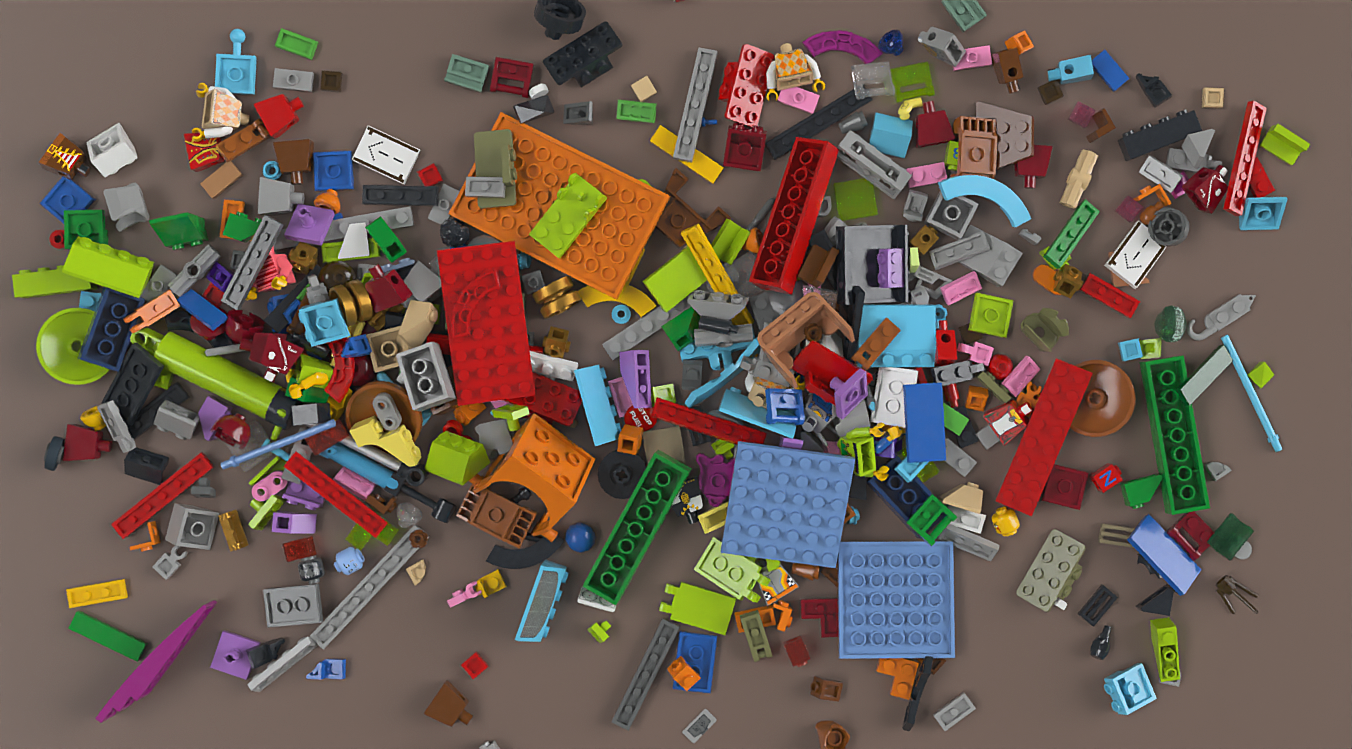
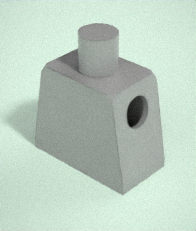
M260 177L258 214L264 216L292 213L294 204H304V193L294 192L295 187L290 183Z
M419 260L404 280L413 295L401 304L407 309L410 300L431 303L443 294L441 279Z

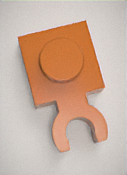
M1030 381L1027 384V393L1020 392L1016 399L1018 406L1027 401L1034 409L1038 400L1033 397L1040 393L1041 386L1038 387L1037 391H1032L1030 389L1032 382Z

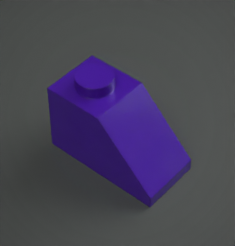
M215 262L206 278L225 293L235 273L220 263Z

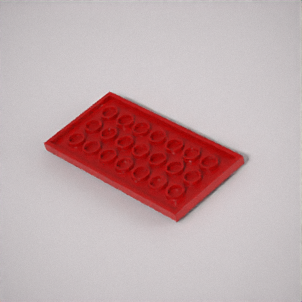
M515 241L437 250L458 406L534 396L535 387ZM497 269L501 288L488 293L476 305L470 321L471 335L452 339L450 322L453 307L458 296L476 277Z

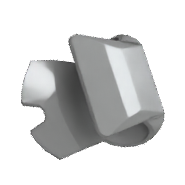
M137 183L104 190L111 219L113 221L119 219L115 224L119 232L138 222L149 220L150 216L143 193Z
M864 399L843 420L836 415V406L832 404V415L836 417L833 423L837 431V437L846 436V433L854 428L870 427Z
M507 419L491 421L475 427V431L479 434V443L483 444L489 459L496 458L498 454H505L504 456L508 454L513 445L511 438L515 433L514 431H509Z

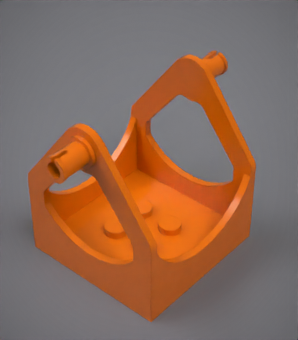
M533 413L512 436L513 445L497 470L489 476L505 454H498L483 475L480 476L477 473L469 482L473 484L474 488L472 491L475 494L489 487L491 483L499 481L518 483L532 490L541 498L547 510L534 526L531 535L535 537L541 534L552 542L558 535V532L552 529V527L577 502L595 458Z

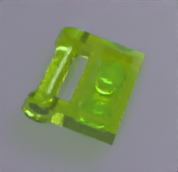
M928 62L889 70L896 103L903 102L905 99L935 95ZM921 83L926 85V88L901 92L900 90L901 87Z

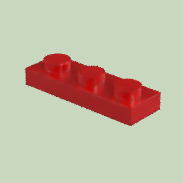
M1088 273L1080 288V291L1127 318L1132 317L1140 303L1139 300L1091 273Z

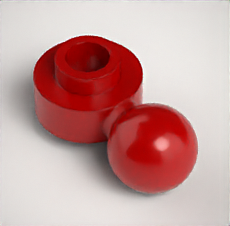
M449 420L443 427V432L448 431L472 440L470 436L462 434L463 426L457 420Z

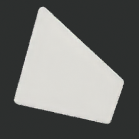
M366 223L349 224L338 259L370 255L365 228Z

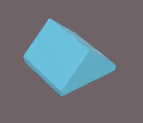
M875 113L869 144L873 145L882 154L905 158L912 136L913 121Z
M1287 197L1246 198L1242 216H1239L1240 230L1279 229L1288 200Z

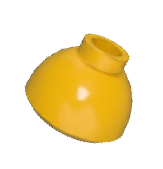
M98 406L86 410L80 417L85 425L93 427L96 431L106 426L97 408Z

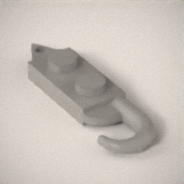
M1238 294L1208 313L1204 318L1206 329L1199 334L1193 332L1192 325L1195 323V320H1191L1187 325L1188 335L1194 340L1206 339L1249 312L1256 295Z

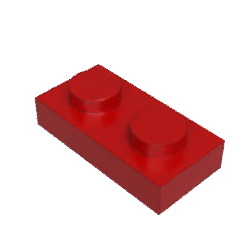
M1255 157L1249 188L1254 198H1262L1275 191L1258 157Z

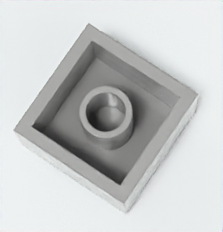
M940 190L924 224L956 240H960L979 204L964 196L944 200Z

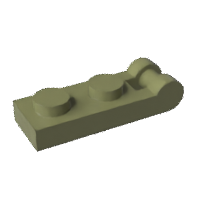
M755 610L740 615L754 662H758L764 657H773L759 611Z

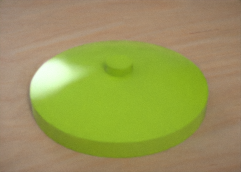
M85 308L65 309L52 315L41 327L36 342L38 359L46 372L55 379L67 384L82 385L98 380L110 370L78 359L95 311Z

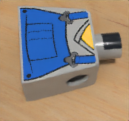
M810 392L804 398L805 421L802 427L807 432L813 430L816 433H820L836 418L832 415V403L825 402L821 397Z

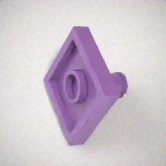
M297 204L284 236L288 240L322 246L335 213L331 209Z
M861 368L845 383L838 377H834L829 384L830 388L836 391L834 393L836 415L842 420L868 395L866 372Z
M226 630L222 631L210 668L247 680L252 667L246 650L259 645L261 642Z

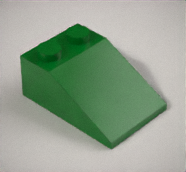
M187 212L149 220L151 227L165 247L172 248L173 250L184 249V245L189 244L192 247L201 246L204 241H209L204 218Z

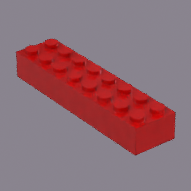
M796 137L749 278V282L760 289L789 295L793 293L839 149L829 141Z
M1057 358L1055 359L995 500L996 502L1032 517L1092 377V372Z

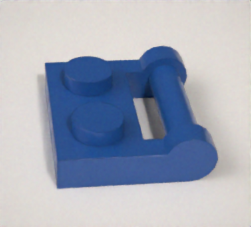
M768 388L765 390L767 424H775L776 422L794 423L795 425L804 424L802 390ZM776 409L795 410V415H777Z

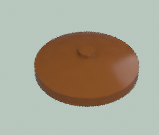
M1089 360L1075 365L1093 374L1070 428L1079 434L1089 437H1103L1117 432L1129 421L1135 408L1136 396L1130 378L1121 368L1103 360Z
M374 381L361 386L349 399L345 413L349 431L355 423L372 416H376L377 420L380 421L373 407V400L379 393H388L392 396L401 415L402 421L400 425L404 424L406 429L410 431L413 442L420 435L423 424L422 412L412 410L407 390L391 382ZM372 445V446H374V447H376V448H378V449H380V450L386 452L387 454L392 455V454H390L388 451H386L385 449H383L382 447L377 446V445Z

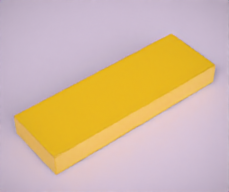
M125 579L66 589L69 608L128 598Z

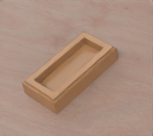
M230 161L224 163L200 184L210 197L215 199L243 174Z

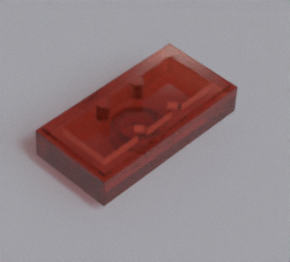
M340 419L335 421V427L305 439L315 456L349 436Z

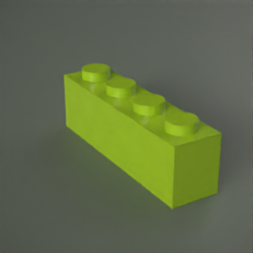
M64 265L57 266L56 270L44 267L38 268V272L20 270L19 274L12 275L14 297L21 299L98 289L95 283L62 273Z

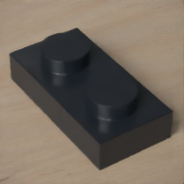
M965 406L954 409L969 419L960 436L954 433L959 447L964 448L978 442L979 440Z

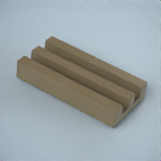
M1101 523L1099 543L1134 548L1130 543L1103 539V537L1110 536L1128 539L1130 535L1104 532V530L1108 528L1133 532L1135 528Z

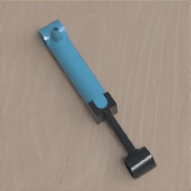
M324 434L320 436L313 449L317 454L335 461L384 488L385 491L394 496H398L400 492H403L433 509L431 516L441 522L448 523L457 507L444 498L440 497L435 502L406 486V480L397 476V472L385 468Z

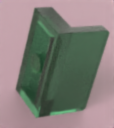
M1230 513L1207 543L1215 552L1231 561L1253 534L1254 530Z

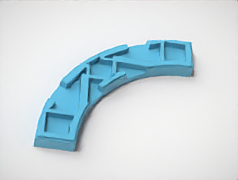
M962 175L938 182L944 200H950L962 195H978L998 204L1010 220L1012 227H1017L1031 219L1027 208L1020 198L1010 188L994 179L978 175Z
M757 338L752 341L735 364L732 363L720 373V377L692 391L685 401V405L691 408L737 376L743 370V368H740L743 356L753 359L756 354L760 353L761 347Z

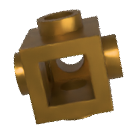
M299 242L296 249L292 248L288 255L289 262L293 267L292 270L300 274L304 273L307 275L310 269H314L318 261L316 260L318 249L304 242Z
M1065 264L1061 270L1058 269L1053 277V280H1055L1053 290L1071 299L1083 284L1081 280L1082 272L1076 267Z
M551 326L548 336H544L542 347H545L544 354L563 359L564 353L569 352L571 344L568 341L569 330Z

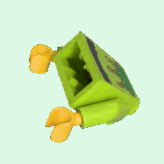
M878 423L873 428L869 426L854 428L848 431L846 436L838 440L837 447L841 449V455L855 457L853 473L856 476H876L880 481H884L889 476V474H885L889 470L887 466H881L879 470H876L874 439L871 436L873 434L875 437H881L886 431L881 432L878 428H882L885 425L884 423Z

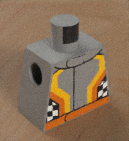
M765 559L756 562L762 567L761 574L771 579L768 586L758 583L768 606L799 587L781 564L776 570L768 572Z

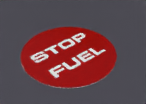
M633 405L630 406L624 415L625 424L641 427L643 432L650 430L657 422L656 418L651 417L653 406L652 408H634Z

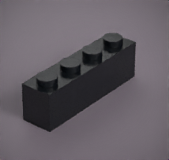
M1185 109L1176 113L1177 117L1170 119L1167 116L1158 120L1159 124L1152 126L1149 123L1140 127L1141 131L1136 133L1133 130L1123 133V138L1117 141L1125 161L1127 162L1184 140L1188 134L1201 132L1202 128L1195 110L1188 112Z

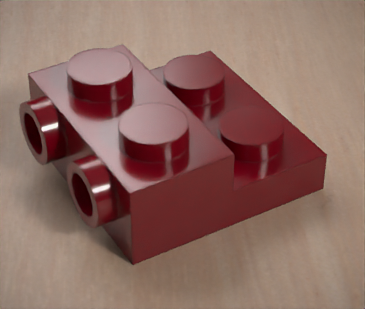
M733 123V126L729 125L723 166L761 172L767 131H764L763 127L756 125L752 126V129L744 128V124Z

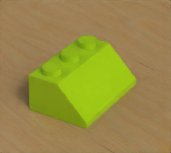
M445 431L432 441L425 470L463 486L490 463L483 444Z

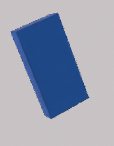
M1103 50L1092 60L1093 69L1113 92L1130 79L1106 50Z

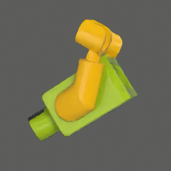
M301 354L295 369H291L285 375L286 381L289 383L290 378L295 373L297 383H299L290 385V396L293 399L302 396L301 389L306 390L312 386L325 389L333 374L331 363Z

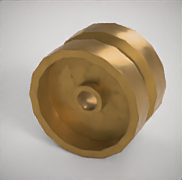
M569 276L550 283L532 295L536 304L547 303L540 310L544 319L559 315L582 300L577 291L573 290L567 293L574 285Z
M357 279L346 283L345 287L338 285L330 288L329 299L338 298L347 327L355 325L356 320L361 323L372 319L371 301L361 281Z

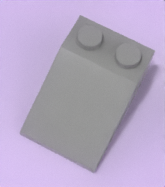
M969 225L961 239L979 233L982 230ZM984 232L991 250L958 263L971 271H975L979 276L995 286L1001 287L1023 253L1006 242Z

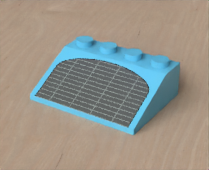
M545 560L541 564L515 638L516 641L541 642L543 637H547L550 629L547 626L548 620H553L556 609L553 608L555 601L559 602L562 590H559L561 583H566L569 574L566 572V566L549 560Z

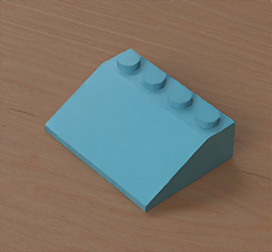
M863 305L857 350L886 317L901 330L870 367H934L936 353L935 305ZM866 352L862 354L866 359L870 357ZM856 361L857 366L861 367L862 365Z
M594 365L574 370L595 446L619 439L621 426L620 423L616 424L614 416H617L615 405L610 404L609 398L612 397L610 387L605 386L604 379H607L604 367L600 368V365Z
M731 387L730 390H725L718 411L793 439L796 430L794 423L776 422L775 424H767V409L762 406H755L753 401L741 394L742 390ZM776 409L777 415L795 414V410Z

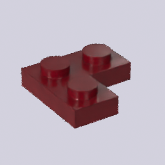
M838 598L800 599L801 619L820 618L821 638L838 637Z

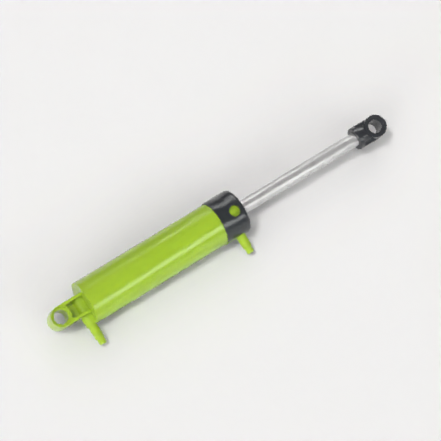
M142 328L131 334L132 344H140L164 365V369L275 425L271 436L273 441L277 440L282 429L288 430L292 426L291 406L303 405L302 401L285 396L286 387L271 382L220 355L206 356V348L174 332H169L164 336L150 328ZM141 333L145 336V341L141 340ZM307 424L306 426L311 428L319 424ZM336 427L320 432L396 470V475L405 479L411 486L421 485L429 476V472L425 470L424 464L409 467L399 459L372 445H364L358 448L352 435ZM414 471L421 474V479L414 476Z

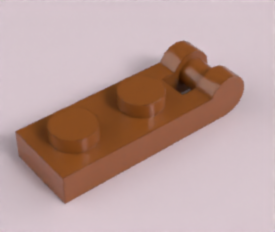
M257 119L251 125L216 144V149L228 163L271 136L263 126V121ZM256 130L260 133L257 137L253 133Z
M886 317L853 354L851 359L859 362L862 365L861 368L867 371L901 330ZM864 352L870 356L868 359L862 356Z

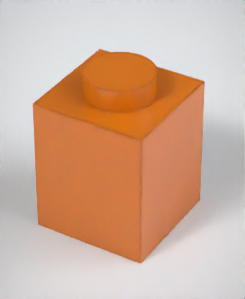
M625 424L619 434L617 451L636 455L642 444L643 428Z

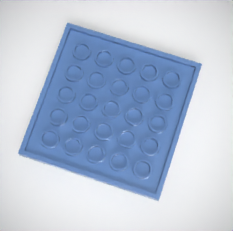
M738 441L721 553L836 568L855 457Z
M925 541L840 542L838 552L839 659L925 658V656L955 658L953 541H935L933 546H930Z

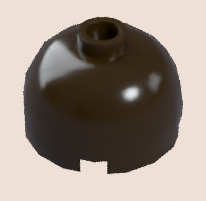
M332 261L325 264L318 275L319 284L324 283L327 292L332 287L338 285L345 287L346 283L357 280L354 269L342 261Z

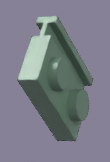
M977 0L941 1L963 33L987 16Z
M452 54L444 81L482 93L490 66Z

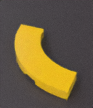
M625 284L617 300L590 286L577 291L587 308L603 301H617L631 307L642 317L656 307L655 303L646 294L628 284Z

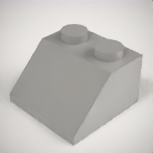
M165 400L159 407L153 424L157 425V428L161 431H171L176 433V437L186 440L191 439L200 418L198 413Z
M174 503L165 540L175 546L210 550L219 513L192 505Z

